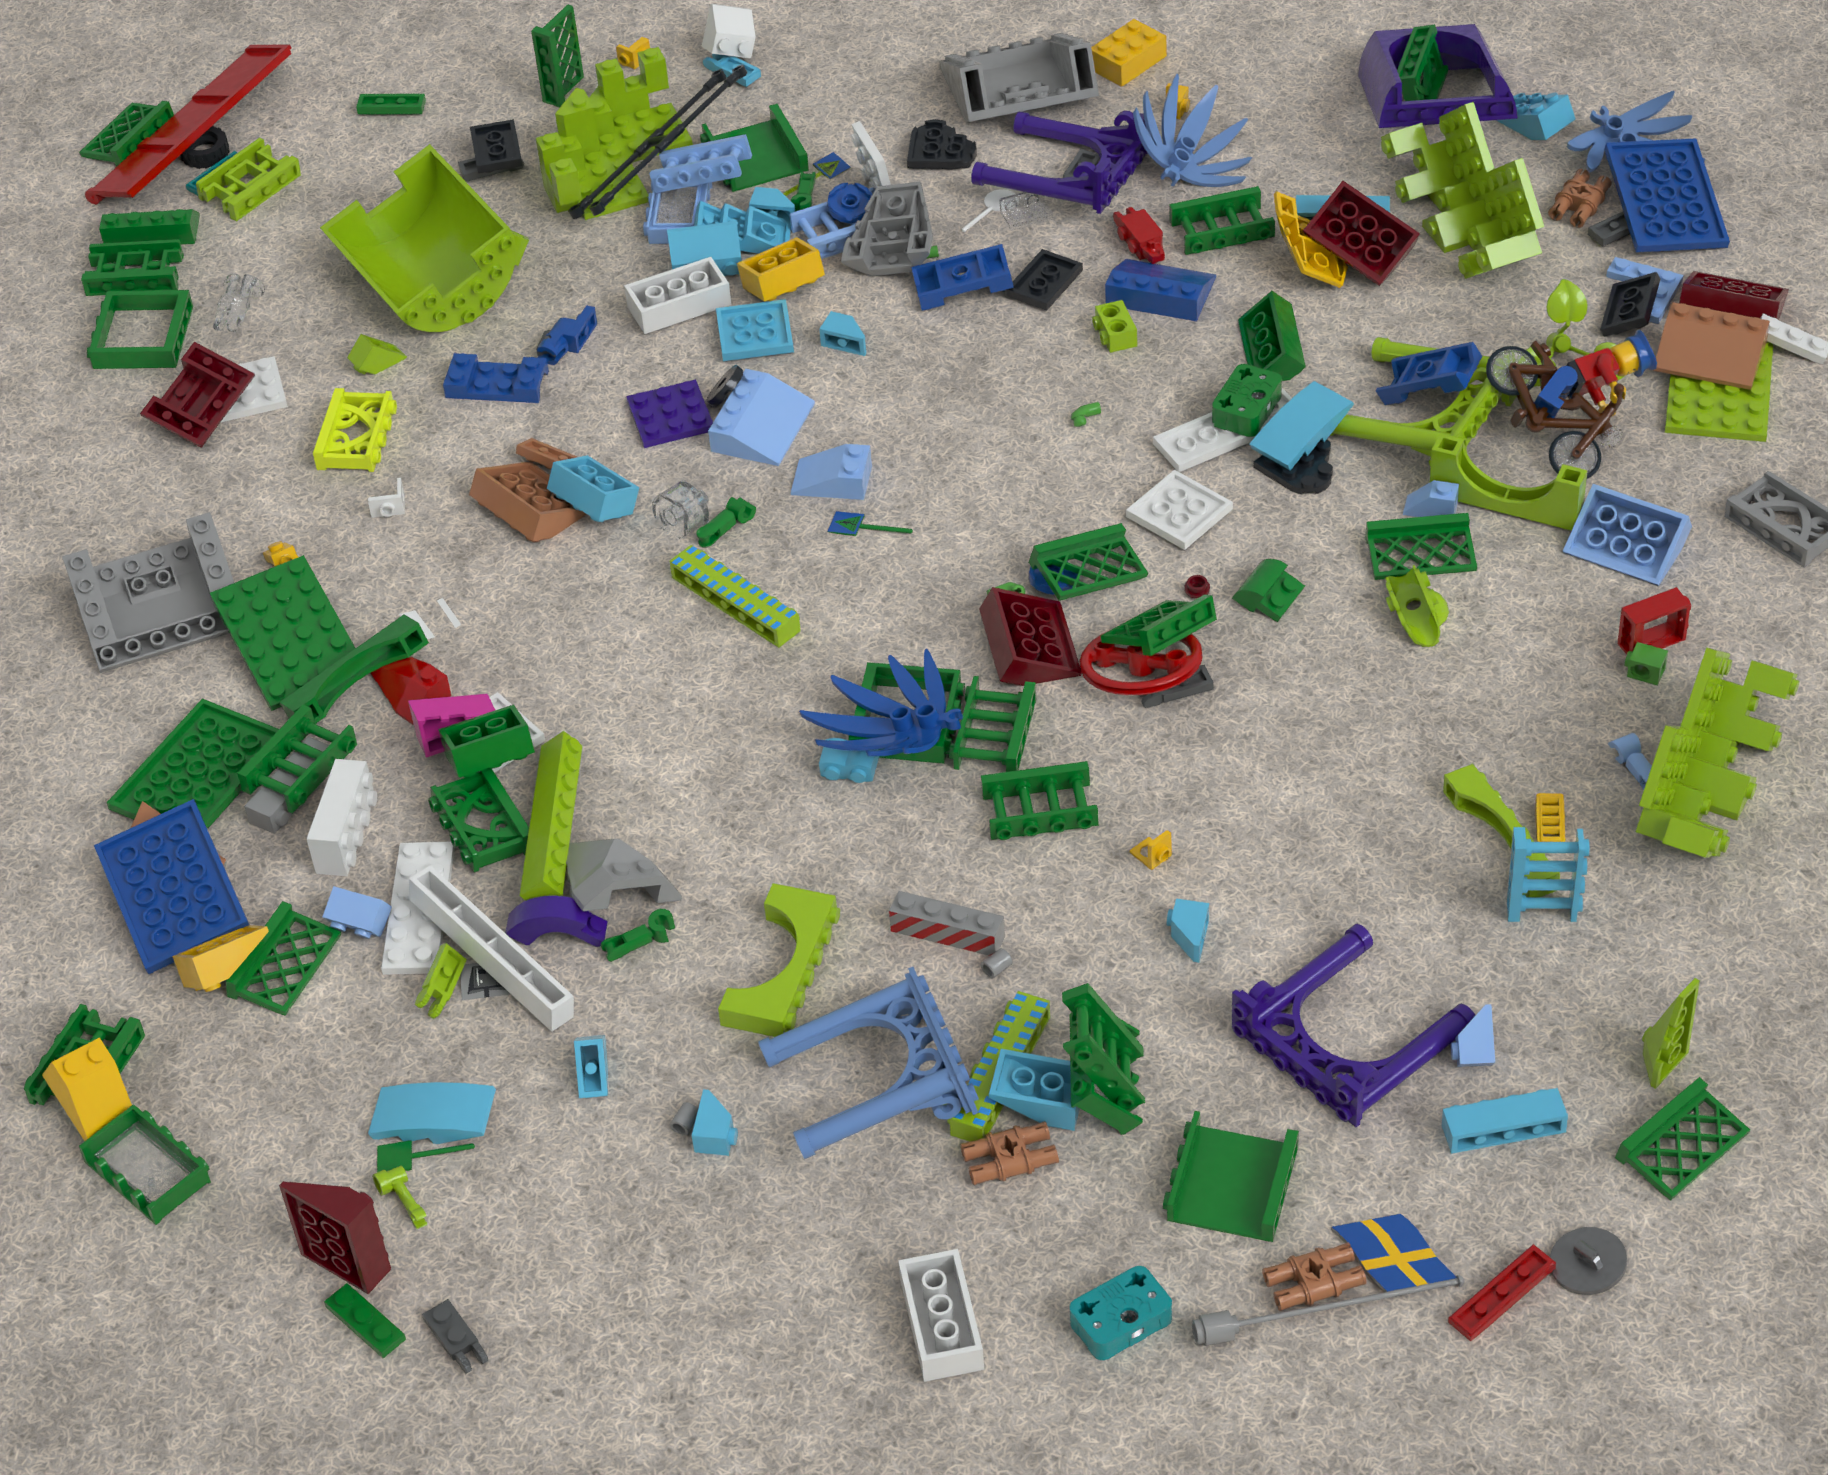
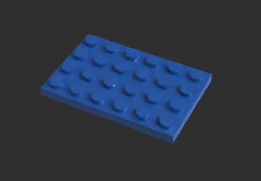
M1696 138L1606 143L1604 148L1636 252L1728 248L1730 240Z
M194 799L94 845L148 974L174 963L172 957L174 955L250 925Z

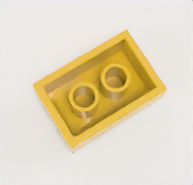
M1132 19L1091 47L1095 73L1121 87L1167 56L1166 35L1136 19Z
M798 237L737 263L743 289L764 302L773 301L777 296L793 292L797 287L804 284L814 283L818 278L825 275L819 250Z

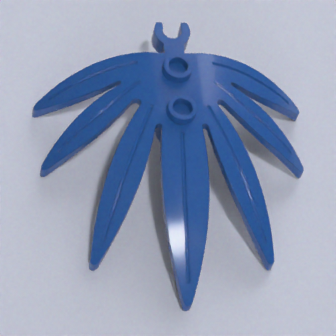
M928 649L924 650V679L929 700L926 699L923 691L911 674L892 655L888 656L897 685L908 702L916 708L914 710L874 691L831 675L830 678L833 685L848 699L872 713L887 718L799 711L802 718L820 727L846 735L869 738L844 741L815 739L816 745L839 750L866 751L867 756H889L902 752L904 754L926 751L938 742L941 729H961L959 720L963 719L961 709H952L945 713L946 698L943 683Z

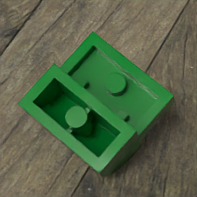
M1264 559L1257 565L1233 595L1232 599L1247 610L1254 612L1257 608L1269 618L1278 622L1302 592L1305 585L1285 571L1288 566L1286 563L1277 559Z

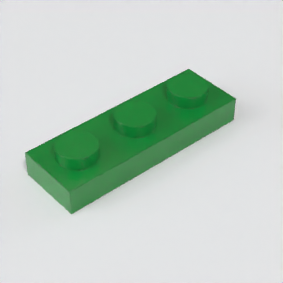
M360 94L356 109L357 114H423L426 98L425 94Z
M348 1283L324 1301L325 1307L382 1358H385L406 1340L405 1334Z

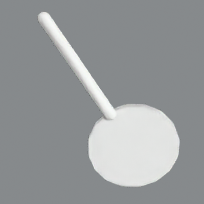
M1006 189L994 190L988 193L984 199L987 209L963 227L962 232H966L992 210L1003 212L1014 208L1018 204L1017 195Z

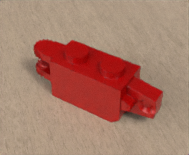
M1129 207L1126 208V215H1122L1119 211L1113 213L1114 222L1118 227V236L1121 241L1124 240L1128 244L1129 251L1132 254L1135 253L1139 260L1147 259L1151 264L1165 260L1163 231L1145 209L1135 211V209Z

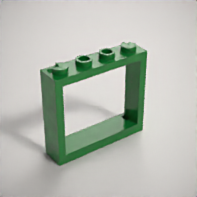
M189 290L107 291L104 301H101L100 315L96 317V328L91 334V345L87 347V358H90L93 369L177 368L193 310ZM174 310L164 347H105L115 311Z
M867 662L862 687L874 692L877 691L878 686L898 687L890 664ZM902 665L915 679L920 688L926 690L924 667ZM937 668L944 691L950 692L946 712L952 709H961L959 696L964 697L965 683H961V671ZM857 705L854 716L870 717L871 712ZM943 728L939 742L926 751L904 754L902 752L895 755L879 756V758L945 764L946 755L949 754L950 745L953 743L950 737L956 734V730ZM849 735L848 740L869 739L866 737H857Z

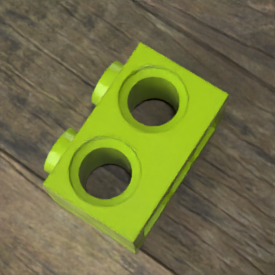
M1123 300L1095 306V316L1092 317L1093 327L1095 331L1099 330L1100 341L1102 345L1107 346L1110 353L1137 347V328Z

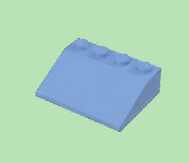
M745 369L741 380L732 390L708 430L711 452L779 466L813 408L815 401L769 373Z
M1592 484L1562 552L1659 586L1681 552L1692 525L1688 515Z

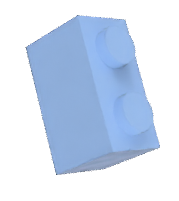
M333 886L322 917L331 923L330 927L336 930L346 932V929L350 928L355 930V935L370 939L371 935L381 937L392 906L381 899Z

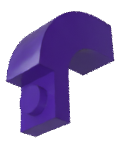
M541 896L522 902L509 913L505 934L524 945H530L543 934L562 932L573 935L595 947H600L601 943L605 940L608 921L589 911H582L571 897Z

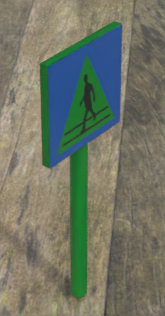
M836 511L827 531L829 533L856 536L859 528L909 534L913 532L909 528L862 524L865 514Z

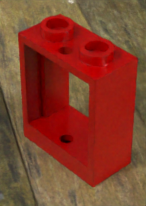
M1675 587L1622 607L1617 644L1627 655L1628 651L1633 652L1637 642L1663 649L1686 640L1691 610L1689 598ZM1667 615V622L1644 630L1645 623Z

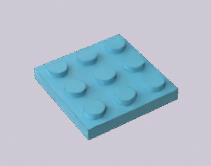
M786 299L716 308L723 361L794 352Z

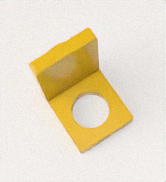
M1166 830L1154 840L1147 837L1130 850V854L1153 870L1172 856L1171 832ZM1148 846V857H1145L1140 851Z

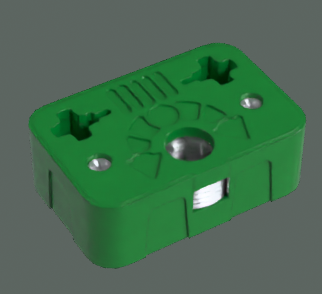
M1238 365L1212 403V423H1214V427L1246 437L1256 436L1282 397V376L1279 373L1252 365Z

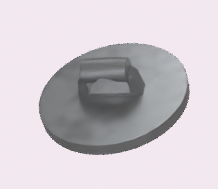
M1583 1227L1566 1233L1555 1243L1550 1254V1258L1556 1262V1269L1552 1271L1555 1280L1563 1288L1576 1294L1593 1295L1605 1292L1622 1279L1627 1269V1253L1621 1240L1613 1233L1597 1227Z

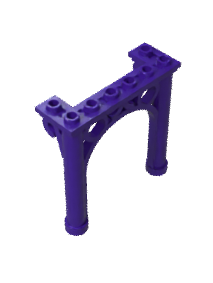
M1019 111L1014 120L1013 129L1015 134L1025 135L1026 133L1085 145L1099 154L1101 158L1099 163L1095 166L1091 162L1084 161L1075 168L1074 176L1048 178L988 166L987 163L977 161L972 169L971 182L979 186L986 184L1091 205L1097 214H1101L1106 206L1110 205L1113 197L1118 195L1119 189L1122 185L1126 184L1129 176L1134 174L1135 168L1142 163L1143 158L1148 153L1140 141L1131 111H1121L1114 120L1115 126L1101 127V129L1030 116L1029 113ZM1140 113L1141 119L1146 127L1144 113ZM1123 121H1126V122L1129 124V125H1121V126H1120V124H1121Z
M1354 924L1346 930L1342 938L1278 986L1273 987L1262 980L1255 984L1248 994L1243 990L1232 992V1029L1234 1033L1240 1038L1247 1039L1259 1054L1268 1056L1280 1071L1288 1072L1294 1077L1295 1082L1300 1087L1309 1089L1321 1104L1330 1106L1336 1111L1337 1116L1342 1121H1348L1354 1127L1360 1125L1362 1113L1454 1042L1458 1034L1476 1016L1467 1005L1460 1003L1397 1053L1378 1061H1352L1331 1054L1320 1047L1306 1032L1300 1018V1009L1304 1000L1313 991L1373 946L1371 934L1360 924ZM1293 1004L1292 1014L1282 1013V1011ZM1283 1024L1293 1027L1294 1032L1289 1036H1282L1272 1028L1275 1025ZM1297 1042L1298 1048L1301 1050L1300 1054L1292 1048ZM1315 1066L1326 1069L1325 1074ZM1337 1072H1344V1073H1346L1345 1075H1343L1342 1073H1339V1074L1336 1076V1079H1334V1078L1332 1077L1333 1074H1335V1073H1337Z

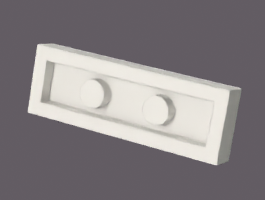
M1765 314L1761 316L1760 319L1770 321L1768 342L1813 362L1824 363L1828 354L1827 341L1781 322L1776 318Z

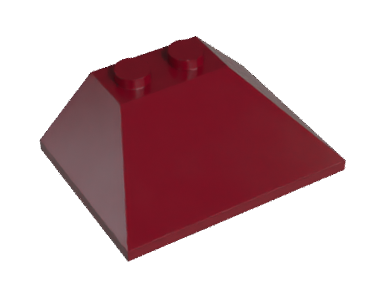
M193 342L181 358L183 366L181 373L161 399L153 395L140 415L202 448L255 377V373Z

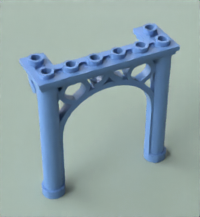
M914 967L908 968L909 973L904 974L906 979L772 1039L767 1037L758 1041L769 1068L779 1064L782 1060L860 1027L878 1026L891 1029L901 1035L908 1044L909 1055L904 1072L888 1090L843 1112L793 1132L804 1159L816 1155L815 1151L908 1110L915 1111L931 1107L934 1115L944 1120L956 1116L962 1106L966 1113L971 1111L973 1115L979 1113L974 1101L979 1100L972 1083L966 1085V1081L970 1080L964 1063L957 1064L962 1061L955 1045L949 1047V1045L954 1043L947 1027L941 1029V1027L946 1025L932 993L925 994L930 989L924 975L918 977ZM923 1017L927 1026L916 1028ZM934 1040L938 1050L933 1048L925 1049V1047ZM932 1060L936 1062L935 1066L930 1070H918L920 1065L926 1061Z

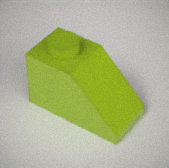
M360 334L347 358L354 364L353 368L362 374L368 372L375 375L405 360L407 356L394 344Z

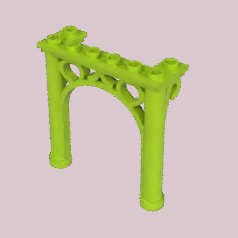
M1377 337L1373 342L1371 355L1374 361L1391 362L1393 358L1436 350L1438 348L1392 342L1388 338ZM1509 352L1503 358H1495L1491 366L1495 382L1508 390H1514L1509 378L1506 377L1509 365L1513 362L1516 363L1513 352ZM1482 355L1466 389L1460 391L1455 401L1441 413L1429 419L1413 423H1395L1346 414L1330 436L1338 434L1408 446L1431 457L1432 448L1439 434L1464 439L1466 449L1471 439L1476 436L1482 423L1487 420L1488 414L1496 407L1499 398L1501 397L1502 402H1505V406L1510 407L1517 396L1503 394L1491 385L1486 374L1489 356ZM1476 380H1479V381L1483 382V383L1478 384V385H1473V384H1471L1472 382H1474V381H1476ZM1446 423H1455V425L1450 428L1440 427Z

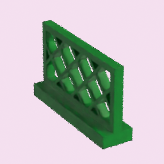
M569 4L543 28L535 26L531 30L542 101L559 108L565 102V95L584 78L574 8ZM565 47H566V50H565L563 59L561 60L562 55H563V52H564V49H565ZM569 65L568 70H567V73H566V76H565V78H564V75H565L567 66Z
M161 101L157 106L132 102L79 151L80 155L88 159L115 162L117 167L137 149L139 143L145 138L152 136L174 116L169 101Z
M1458 513L1366 522L1365 539L1369 548L1374 580L1385 579L1388 576L1401 577L1406 575L1411 570L1403 565L1408 559L1419 564L1417 569L1419 568L1420 573L1426 571L1427 575L1477 571L1469 528V514ZM1453 536H1465V542L1461 546L1450 540ZM1429 538H1435L1440 543L1436 548H1433L1425 543V541ZM1410 540L1415 545L1410 550H1407L1399 544L1402 541ZM1374 543H1385L1390 547L1383 553L1375 548ZM1445 545L1455 550L1450 558L1440 552ZM1420 547L1430 553L1424 560L1414 554ZM1394 549L1405 555L1399 562L1389 557ZM1461 554L1469 559L1470 564L1460 565L1454 560ZM1435 556L1445 563L1442 566L1434 567L1429 562ZM1385 561L1393 566L1391 571L1379 572L1378 566Z
M1122 523L1034 545L1028 562L1033 570L1039 569L1058 601L1137 581L1148 575V571L1125 538L1126 529ZM1121 546L1125 556L1110 550ZM1098 553L1105 557L1103 561L1089 557V555ZM1107 558L1122 562L1120 568L1106 563ZM1076 559L1082 561L1083 563L1082 566L1079 567L1071 563H1068L1067 561ZM1085 564L1100 568L1098 574L1084 569ZM1124 564L1135 567L1137 572L1132 573L1124 570ZM1055 565L1061 569L1057 573L1049 570L1047 566ZM1066 569L1078 575L1076 579L1062 575V572ZM1102 570H1106L1117 576L1108 578L1101 575ZM1082 575L1095 580V582L1086 584L1079 581V578ZM1060 581L1073 587L1072 589L1062 591L1058 582Z
M1203 595L1192 602L1165 600L1100 635L1101 641L1108 644L1142 646L1143 655L1152 656L1217 620L1213 595Z
M282 901L265 925L269 932L231 977L226 980V991L229 998L237 1000L238 997H241L275 1013L286 1016L340 938L341 931L293 911L291 904ZM294 922L304 925L306 931L292 934L290 928ZM325 934L331 938L328 942L316 944L313 936ZM309 937L312 946L296 948L294 941ZM290 942L292 951L277 953L276 947L279 944ZM315 953L316 959L314 962L302 965L299 956ZM296 958L298 966L282 968L281 960ZM276 962L278 971L263 974L262 967L265 964ZM301 973L302 979L300 982L288 985L285 976ZM282 978L284 986L268 989L266 981ZM262 982L265 991L252 993L247 989L252 984ZM287 993L288 1000L283 1006L272 1001L271 996Z
M1700 1077L1620 1144L1615 1159L1623 1165L1629 1163L1670 1201L1742 1140L1751 1130L1706 1090L1708 1084ZM1706 1102L1714 1110V1116L1699 1115V1106ZM1681 1121L1694 1122L1695 1133L1680 1132L1679 1123ZM1700 1122L1714 1123L1716 1135L1702 1134L1700 1132ZM1721 1124L1731 1125L1738 1133L1735 1136L1722 1135ZM1661 1138L1675 1139V1150L1660 1149L1659 1140ZM1680 1139L1696 1140V1151L1681 1150ZM1701 1141L1717 1142V1151L1715 1153L1702 1152ZM1642 1154L1655 1155L1656 1167L1645 1166L1638 1158ZM1661 1156L1676 1157L1677 1168L1661 1167ZM1682 1158L1697 1159L1698 1168L1695 1170L1682 1169ZM1662 1174L1677 1176L1678 1185L1670 1189L1662 1181Z

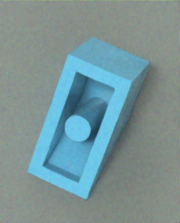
M755 187L749 206L790 222V214L795 212V205L776 188Z
M831 311L819 329L821 346L865 356V335L853 316Z
M1176 899L1174 909L1168 910L1167 926H1171V937L1193 962L1199 963L1209 923V903Z
M605 1035L577 1037L574 1040L579 1098L608 1096V1059Z
M703 1089L692 1132L694 1152L729 1156L731 1145L735 1146L737 1143L738 1129L733 1127L731 1114L710 1090Z

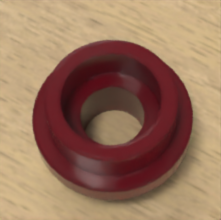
M1193 575L1185 583L1184 591L1191 598H1199L1209 594L1210 584L1204 576Z

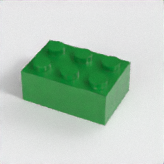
M514 704L438 729L446 758L459 778L471 777L484 769L498 768L505 762L521 760L529 754L535 753L528 724Z

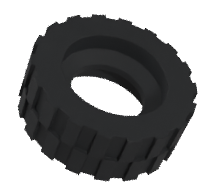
M211 126L180 154L182 161L191 168L206 169L212 167L230 153L227 136L221 128ZM200 145H214L205 150H194L196 147Z

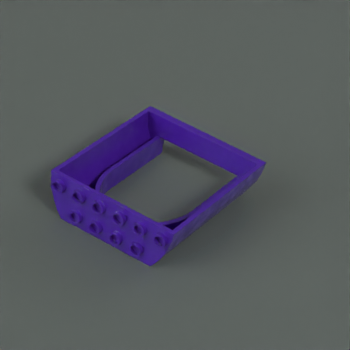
M1475 24L1436 27V43L1443 65H1447L1449 70L1480 68L1493 95L1402 101V81L1397 69L1413 28L1374 31L1363 50L1358 77L1379 128L1406 127L1423 123V125L1439 124L1440 116L1471 102H1474L1479 121L1518 119L1516 104L1510 88L1482 33Z

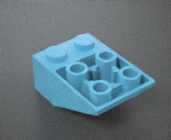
M1555 92L1548 95H1541V93L1525 95V93H1519L1513 96L1518 119L1496 121L1531 140H1547L1576 120L1568 94L1558 95Z

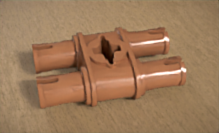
M1578 169L1573 178L1564 183L1561 192L1556 194L1555 203L1549 209L1548 215L1553 220L1556 217V221L1562 219L1567 210L1575 211L1570 218V222L1575 227L1580 221L1577 228L1583 227L1588 217L1595 215L1597 207L1604 202L1605 193L1612 185L1609 177L1606 176L1603 182L1604 175L1598 177L1593 186L1586 183L1590 179L1589 172L1584 170L1582 175H1580L1583 169Z
M1045 1121L1023 1128L1015 1125L1012 1129L993 1134L988 1132L985 1138L960 1144L965 1162L988 1155L994 1157L991 1162L969 1167V1174L973 1185L994 1179L1006 1181V1178L1016 1175L1032 1174L1035 1168L1059 1163L1057 1149L1054 1144L1032 1151L1025 1148L1026 1145L1050 1140L1049 1129Z
M1349 1242L1326 1250L1318 1247L1313 1252L1297 1257L1292 1255L1289 1256L1287 1262L1262 1269L1263 1278L1267 1282L1268 1288L1290 1280L1297 1281L1298 1283L1297 1286L1274 1292V1300L1279 1311L1303 1303L1311 1306L1316 1301L1332 1296L1335 1298L1339 1297L1342 1291L1367 1283L1361 1266L1338 1273L1331 1270L1332 1267L1355 1260L1354 1252Z

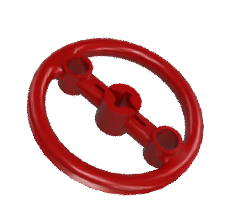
M1190 634L1179 640L1189 648L1190 655H1187L1184 650L1175 649L1166 654L1156 653L1152 656L1143 655L1142 646L1115 647V644L1102 643L1101 636L1099 635L1085 647L1081 654V673L1089 684L1108 693L1118 695L1153 694L1173 688L1189 679L1201 665L1203 658L1202 648L1199 640L1193 634ZM1096 661L1099 667L1104 668L1111 667L1116 663L1129 664L1130 673L1139 677L1148 676L1155 669L1167 670L1168 675L1141 682L1116 681L1098 674L1093 669L1092 662Z

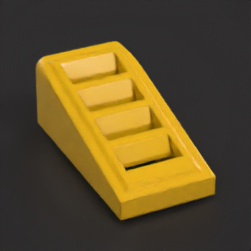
M1536 794L1535 820L1537 842H1565L1563 794ZM1543 834H1559V837L1543 836Z

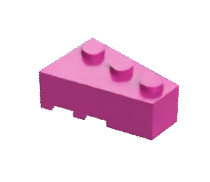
M488 694L408 701L416 737L426 758L444 752L438 729L495 711Z

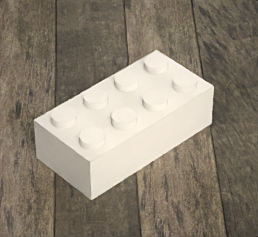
M712 257L624 285L627 308L644 334L715 311L716 308L732 305L729 283Z
M335 759L307 836V843L316 874L348 876L350 867H354L356 864L357 847L362 846L364 827L369 826L371 807H375L377 803V791L373 790V775L369 772L367 761Z
M958 1249L898 1260L901 1286L924 1382L984 1370L983 1348Z

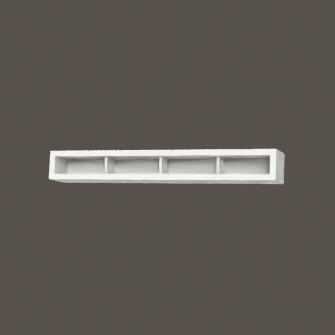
M430 865L409 878L410 901L551 1032L574 1018V996L435 868Z

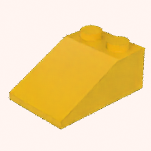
M248 925L172 956L183 986L194 988L195 991L204 989L205 992L221 987L220 982L231 977L269 932L267 926Z
M100 1037L51 1062L42 1075L84 1141L132 1106L115 1060Z

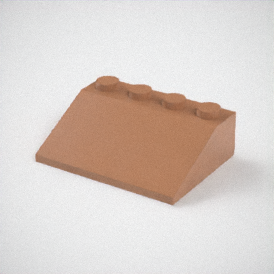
M1672 302L1656 355L1657 368L1653 371L1751 390L1767 343L1770 321Z
M531 461L477 468L475 471L469 495L477 500L479 505L492 511L496 517L506 521L511 528L525 535L529 541L539 542L540 540L551 539L587 515L583 511L576 510L572 504L557 498L556 494L549 491L547 485L550 475Z

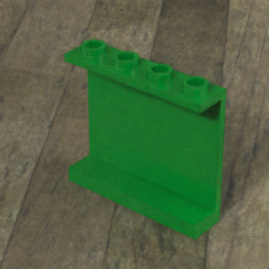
M778 104L769 105V121L713 136L706 123L701 124L703 133L700 134L701 143L745 134L747 136L752 152L751 159L738 161L742 171L740 177L722 180L725 186L729 185L732 192L799 174L801 171H809L807 152Z
M1194 1111L1192 1121H1187L1185 1124L1183 1138L1186 1139L1185 1145L1180 1144L1178 1148V1168H1173L1171 1172V1192L1166 1191L1164 1195L1163 1209L1167 1210V1221L1273 1242L1299 1147V1131L1287 1129L1284 1142L1200 1126V1112Z

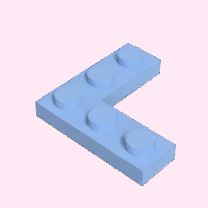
M1615 257L1607 270L1606 277L1625 281L1654 272L1658 273L1660 283L1649 322L1659 324L1683 282V275Z

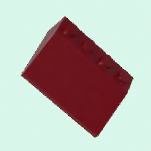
M1344 180L1302 232L1378 286L1406 258L1420 235L1419 232Z
M1693 271L1683 283L1679 304L1709 308L1711 310L1753 318H1761L1765 314L1779 320L1789 289Z
M995 587L991 588L979 610L1000 682L1024 686L1025 681L1038 684L1082 675L1060 601Z
M283 1181L279 1187L300 1254L366 1294H369L391 1270L388 1259L389 1255L384 1245V1237L380 1231L379 1219L376 1216L372 1198L365 1192L359 1193L345 1186Z

